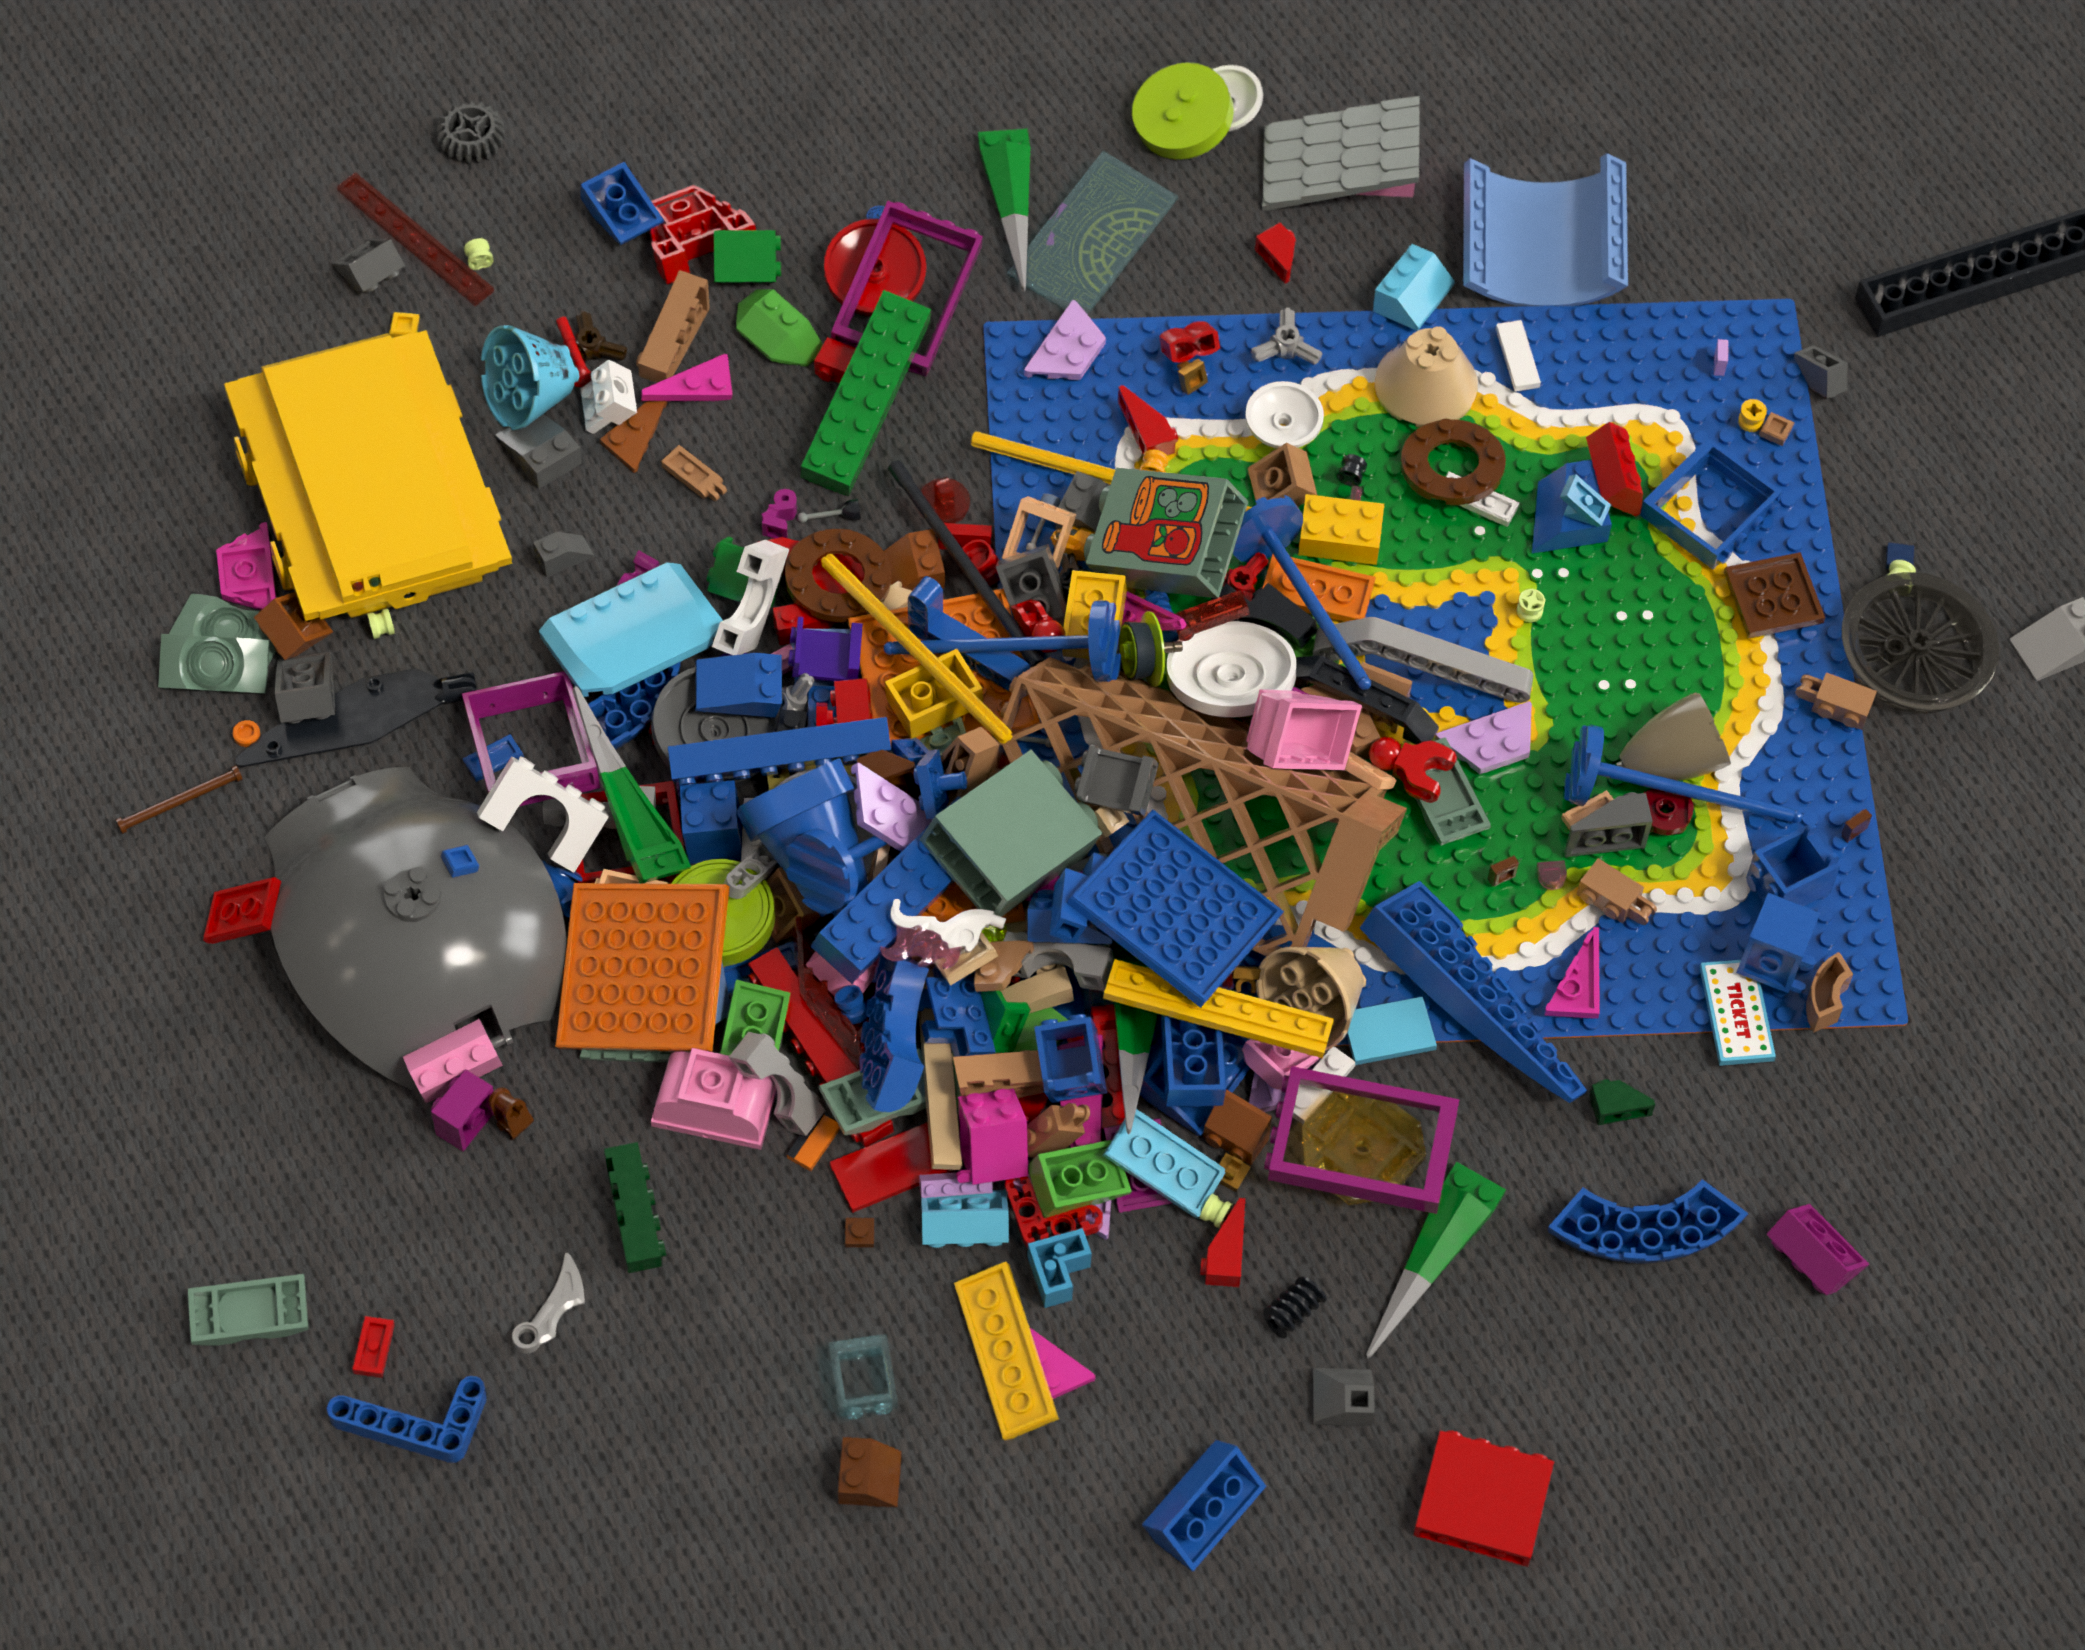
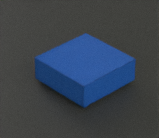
M468 845L442 851L441 858L452 878L478 872L479 864Z

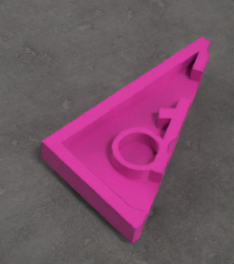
M1127 591L1122 625L1124 622H1141L1143 614L1151 611L1157 617L1162 631L1183 630L1187 626L1182 617Z

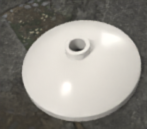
M1236 65L1220 66L1213 70L1223 78L1233 100L1234 116L1229 131L1246 125L1256 116L1262 105L1263 90L1260 81L1250 70Z
M1282 381L1267 384L1254 392L1247 403L1245 416L1250 432L1260 442L1274 448H1279L1287 442L1298 448L1308 444L1319 434L1323 424L1324 412L1320 400L1311 390L1297 383Z

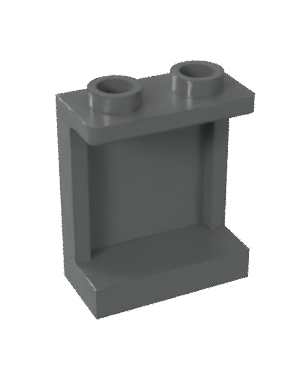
M1090 744L1089 750H1085L1082 757L1081 765L1084 767L1082 776L1078 777L1075 783L1074 792L1077 793L1076 797L1083 803L1145 817L1159 763L1152 757L1143 756V758L1101 749L1096 745Z

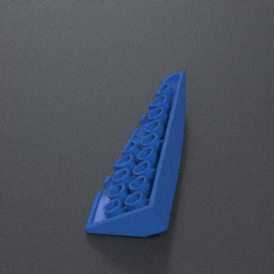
M1416 882L1372 909L1360 926V929L1367 935L1369 940L1374 942L1391 961L1401 968L1456 1021L1513 1066L1565 1101L1571 1103L1587 1091L1566 1062L1559 1061L1556 1053L1557 1049L1554 1045L1546 1043L1539 1033L1542 1029L1536 1021L1530 1022L1526 1017L1527 1009L1503 977L1494 974L1492 971L1493 964L1488 957H1482L1476 950L1478 944L1473 937H1467L1461 930L1464 926L1461 921L1422 882Z

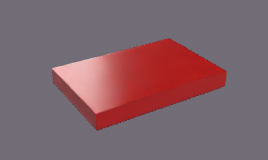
M276 877L214 892L203 941L215 944L270 930L281 881Z

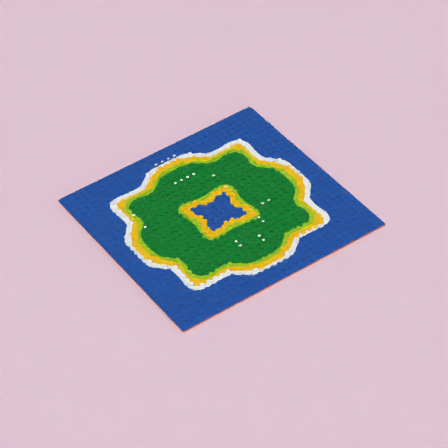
M1792 299L1590 304L1572 307L1521 306L1435 309L1419 330L1437 326L1444 328L1456 341L1474 367L1478 380L1477 395L1471 405V409L1459 420L1475 423L1488 429L1499 440L1504 449L1506 457L1505 473L1500 481V485L1494 492L1519 502V507L1508 527L1459 505H1447L1446 501L1431 498V500L1426 499L1415 492L1404 479L1401 470L1402 449L1408 437L1420 427H1415V423L1404 419L1399 421L1385 410L1375 391V375L1383 357L1410 335L1417 332V330L1373 311L1295 313V327L1298 329L1299 335L1304 338L1303 342L1322 352V357L1318 364H1312L1297 355L1290 359H1283L1274 355L1260 362L1253 359L1251 350L1269 342L1270 337L1275 335V331L1279 327L1280 313L1091 319L1106 337V344L1081 380H1069L1067 378L1051 379L1046 374H1032V377L1024 376V369L1058 320L986 322L984 324L989 435L1115 470L1116 468L1140 470L1141 465L1144 464L1143 455L1117 402L1118 387L1124 385L1167 418L1170 427H1174L1177 431L1178 442L1175 445V453L1167 455L1169 462L1168 466L1164 468L1166 473L1228 479L1248 500L1247 506L1249 507L1257 504L1248 468L1277 448L1260 442L1250 432L1245 416L1247 403L1254 392L1273 382H1293L1308 388L1320 400L1324 418L1319 434L1311 442L1298 448L1307 452L1317 492L1316 496L1384 504L1377 565L1300 556L1298 552L1301 530L1296 538L1285 548L1290 557L1376 577L1365 618H1380L1527 668L1533 672L1531 695L1527 701H1530L1532 704L1529 758L1483 774H1478L1470 768L1467 762L1457 758L1491 827L1440 845L1426 826L1416 799L1405 791L1402 781L1394 777L1396 783L1392 789H1387L1384 799L1405 807L1407 810L1398 833L1378 852L1351 925L1343 932L1320 921H1316L1307 947L1350 949L1366 978V985L1362 988L1356 1009L1423 997L1436 1043L1480 1041L1426 994L1374 942L1369 940L1367 935L1360 929V926L1376 905L1420 881L1464 925L1461 930L1467 937H1473L1478 944L1476 950L1482 957H1488L1493 964L1492 971L1494 974L1503 977L1527 1009L1526 1017L1530 1022L1536 1021L1542 1029L1539 1034L1543 1039L1713 1033L1699 967L1701 963L1742 959L1763 906L1756 891H1752L1746 881L1754 851L1814 823L1817 827L1816 834L1831 854L1836 853L1839 857L1837 863L1840 865L1831 893L1804 906L1820 913L1804 953L1814 957L1816 964L1813 968L1800 965L1794 978L1805 983L1806 989L1804 993L1800 994L1791 990L1789 993H1786L1760 982L1770 1031L1811 1029L1806 1014V1001L1809 990L1820 966L1838 952H1840L1849 966L1853 977L1848 989L1840 994L1843 1009L1838 1022L1823 1029L1905 1026L1908 1023L1863 731L1858 728L1848 727L1844 723L1831 718H1823L1819 714L1812 712L1814 703L1799 698L1795 693L1797 687L1801 686L1800 679L1803 675H1810L1823 680L1827 672L1854 683L1855 680L1808 384L1794 358V353L1802 350L1795 302ZM1521 320L1541 384L1540 388L1514 391L1496 332V325ZM1204 321L1218 331L1220 349L1210 355H1196L1188 360L1191 363L1198 358L1204 362L1208 383L1187 395L1181 389L1178 370L1180 369L1177 368L1179 363L1172 362L1162 353L1159 335L1172 328L1184 329L1193 322ZM1718 339L1728 340V363L1724 376L1714 375V353ZM1756 399L1764 403L1767 409L1764 423L1771 412L1795 422L1783 446L1759 436L1760 430L1748 432L1739 426L1738 418L1742 404L1745 401ZM1608 422L1625 428L1629 434V443L1635 456L1637 473L1641 478L1642 503L1708 437L1782 491L1779 500L1781 506L1773 516L1769 514L1761 528L1757 532L1752 531L1745 544L1741 548L1736 547L1727 562L1724 564L1719 563L1713 570L1640 515L1636 517L1613 506H1610L1608 511L1612 523L1608 542L1532 553L1538 482L1567 463L1592 460L1586 437ZM1452 442L1449 445L1440 444L1428 455L1430 467L1446 477L1448 471L1460 477H1465L1474 472L1479 465L1477 454L1471 451L1470 447H1460ZM990 451L996 556L999 560H1002L1021 499L1029 496L1040 501L1043 494H1052L1062 501L1075 474ZM1348 454L1360 456L1367 463V469L1362 474V482L1356 487L1344 485L1336 477L1338 469L1342 467V458ZM1707 463L1661 509L1713 548L1717 549L1763 503L1711 464ZM1304 504L1298 507L1302 515L1304 512ZM1029 513L1017 552L1023 553L1027 551L1026 545L1031 542L1041 517ZM1046 519L1036 542V547L1049 544L1053 555L1055 547L1050 538L1053 532L1057 530L1055 528L1056 523ZM1801 552L1825 615L1824 623L1748 638L1724 574L1725 567ZM1232 554L1228 569L1234 570L1240 565L1245 566L1248 562L1240 561ZM1271 557L1267 558L1268 564L1256 576L1257 582L1253 585L1255 592L1259 588H1263ZM1077 561L1078 565L1083 569L1094 572L1085 564L1086 561ZM1061 563L1058 569V573H1060V571L1063 569ZM1001 580L997 582L998 589H1003ZM1127 588L1128 592L1142 599L1146 598L1143 590ZM1527 589H1536L1545 597L1543 614L1536 622H1525L1517 614L1519 596ZM1165 592L1168 595L1171 610L1174 614L1182 617L1184 621L1193 617L1195 612L1202 607L1204 608L1211 599L1210 597ZM1331 618V620L1333 621L1334 624H1338V623L1344 622V621H1340V620H1336V619H1332V618ZM1062 649L1052 653H1044L1039 650L1044 660L1052 657L1078 669L1090 663V659L1064 657ZM1374 654L1356 656L1360 664L1365 662L1412 680L1410 699L1417 701L1439 726L1437 733L1523 704ZM1695 692L1701 695L1714 719V724L1720 738L1723 739L1731 765L1713 773L1682 780L1681 782L1801 811L1803 814L1801 822L1793 823L1691 798L1694 805L1692 819L1681 834L1660 835L1650 832L1646 847L1640 849L1565 857L1564 854L1570 830L1561 817L1563 813L1578 806L1564 799V785L1566 773L1571 774L1572 749L1575 741L1579 742L1581 727L1591 724L1603 728L1604 743L1601 762L1616 765L1617 762H1620V753L1641 727L1663 709ZM1073 715L1058 722L1074 759L1083 756L1084 751L1089 750L1090 744L1103 748L1089 717ZM1253 715L1231 718L1250 725ZM1399 726L1396 734L1390 731H1382L1376 727L1380 738H1394L1400 743L1401 747H1403L1405 742L1415 745L1402 738L1404 728ZM1044 728L1026 735L1042 739L1048 737ZM1017 741L1023 755L1032 750L1041 761H1049L1055 767L1061 765L1053 747L1049 748L1045 744ZM1136 741L1119 749L1123 754L1143 758V756L1154 758L1159 763L1155 778L1165 774L1152 744ZM1007 757V766H1008V765L1011 764V763H1010V761H1009V759H1008V757ZM1370 758L1365 760L1372 764ZM1079 765L1077 767L1082 776L1084 767H1082V765ZM1198 768L1181 775L1197 812L1227 801L1214 770ZM1393 769L1384 772L1392 776ZM1060 773L1063 779V787L1077 802L1065 773ZM1597 775L1588 800L1606 790L1615 799L1630 792L1641 794L1651 788ZM1168 781L1152 788L1147 807L1148 814L1153 809L1170 823L1184 818ZM1260 795L1243 802L1259 839L1290 827L1277 797ZM1663 805L1660 809L1663 813L1673 812V810L1668 809V805ZM1231 808L1201 820L1217 856L1247 845ZM1863 809H1867L1872 815L1868 828L1847 843L1841 837L1845 822ZM1124 812L1129 822L1109 835L1113 847L1118 844L1121 838H1126L1136 828L1137 823L1133 814ZM1324 822L1306 829L1321 864H1323L1338 823ZM1188 825L1179 829L1195 842ZM1294 835L1263 847L1279 883L1309 872ZM1096 843L1089 851V857L1093 853H1100ZM1250 852L1223 863L1257 891L1266 889ZM1515 856L1519 862L1516 877L1492 886L1488 881L1490 866ZM1598 858L1644 887L1642 896L1657 907L1655 914H1650L1648 917L1649 922L1646 925H1641L1629 917L1623 923L1616 919H1611L1601 909L1593 904L1585 903L1577 895L1581 879ZM1314 879L1283 891L1298 926L1316 880ZM1280 918L1263 936V940L1266 941L1286 933ZM1593 927H1599L1600 1014L1598 1019L1545 1016L1547 1004L1551 1001L1574 957L1577 956L1588 933L1593 930ZM1292 941L1285 942L1278 946L1282 948L1291 947ZM1251 950L1238 966L1260 967L1262 961L1267 956ZM1064 965L1072 987L1074 1001L1052 1007L1069 1020L1070 1016L1085 1014L1086 1017H1091L1092 1006L1114 1004L1113 1001L1103 999L1104 991L1080 987L1074 970ZM1034 972V973L1030 976V978L1033 977V976H1036V972ZM1233 972L1220 987L1237 992L1235 985L1238 979L1233 978ZM1020 977L1019 982H1020V981H1023V980H1026V979H1028V978H1022V977ZM1246 981L1241 984V992L1237 993L1258 998L1257 990L1255 993H1251L1252 985L1250 982ZM1160 1014L1157 1016L1150 1051L1162 1036ZM1347 1035L1336 1046H1349ZM1064 1039L1059 1046L1068 1044L1067 1039Z

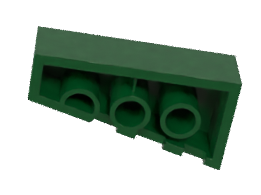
M638 1142L604 1148L607 1172L628 1273L662 1267L661 1257H666L664 1241L657 1238L656 1232L661 1231L658 1214H652L651 1206L656 1205L653 1189H647L646 1180H650L647 1163L642 1164Z

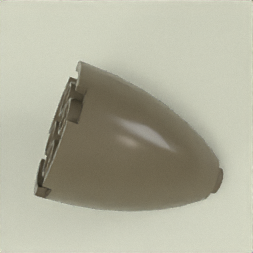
M1697 692L1674 702L1651 718L1629 740L1619 755L1620 762L1616 763L1620 767L1677 781L1707 775L1731 765L1723 739L1720 738L1714 724V719L1705 701Z

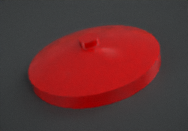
M865 219L846 226L835 235L827 248L824 260L825 280L831 294L841 305H843L879 219ZM892 224L855 313L872 316L883 290L912 302L919 295L925 281L926 259L920 243L906 228Z

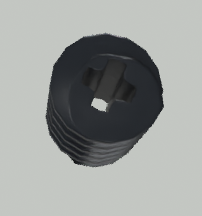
M1304 1276L1298 1277L1295 1284H1290L1287 1291H1283L1279 1298H1275L1271 1305L1263 1309L1265 1321L1275 1334L1280 1338H1286L1287 1333L1284 1328L1293 1332L1295 1325L1292 1321L1301 1325L1303 1318L1300 1314L1310 1317L1311 1311L1309 1307L1317 1310L1319 1308L1317 1300L1325 1303L1327 1296L1314 1281Z

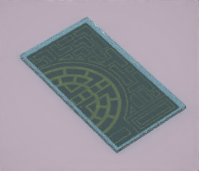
M1102 151L1027 247L1026 287L1064 310L1067 309L1072 300H1075L1088 315L1178 200V196L1107 152ZM1013 265L1008 271V276L1019 282L1015 265Z

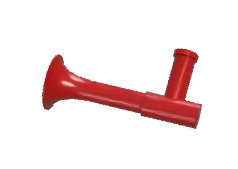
M560 317L556 320V324L564 344L569 348L574 365L579 371V380L574 382V386L583 387L592 381L591 372L583 361L567 318Z

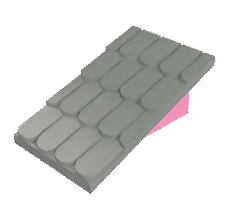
M1420 96L1381 101V104L1351 107L1345 111L1303 116V119L1273 122L1265 126L1262 210L1279 209L1354 194L1413 197L1415 183L1419 181Z

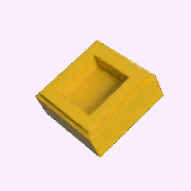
M394 312L390 336L398 337L417 333L420 319L419 314Z

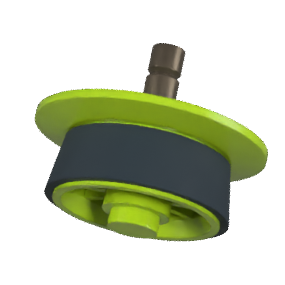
M1148 611L1143 614L1141 622L1123 623L1119 637V652L1121 653L1123 671L1130 681L1146 677V680L1152 687L1159 686L1164 676L1165 653L1182 652L1183 644L1182 641L1164 643L1159 621L1153 612Z

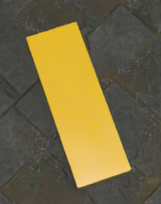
M1005 1261L955 1282L957 1295L1002 1438L1004 1440L1012 1439L1058 1420L1055 1405L1010 1265Z

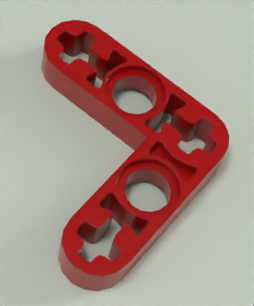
M1028 1176L1007 1179L1005 1182L1006 1194L1023 1242L1027 1248L1028 1243L1035 1242V1239L1031 1238L1032 1232H1037L1038 1235H1041L1040 1240L1049 1238L1047 1227L1050 1226L1052 1237L1060 1235L1055 1230V1226L1060 1222L1070 1224L1071 1230L1069 1232L1076 1230L1074 1218H1077L1080 1229L1083 1228L1085 1236L1094 1234L1102 1228L1103 1214L1097 1206L1087 1205L1044 1218ZM1015 1181L1024 1184L1022 1186L1024 1197L1019 1199L1017 1189L1014 1188ZM1026 1205L1032 1206L1035 1209L1033 1216L1028 1218L1022 1217L1019 1214L1021 1207ZM1091 1214V1217L1095 1218V1223L1090 1224L1088 1221H1085L1086 1215Z

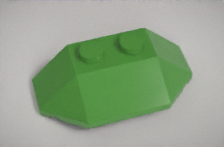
M756 289L738 303L736 331L770 361L800 366H809L814 362L823 346L821 340L809 320L775 290Z

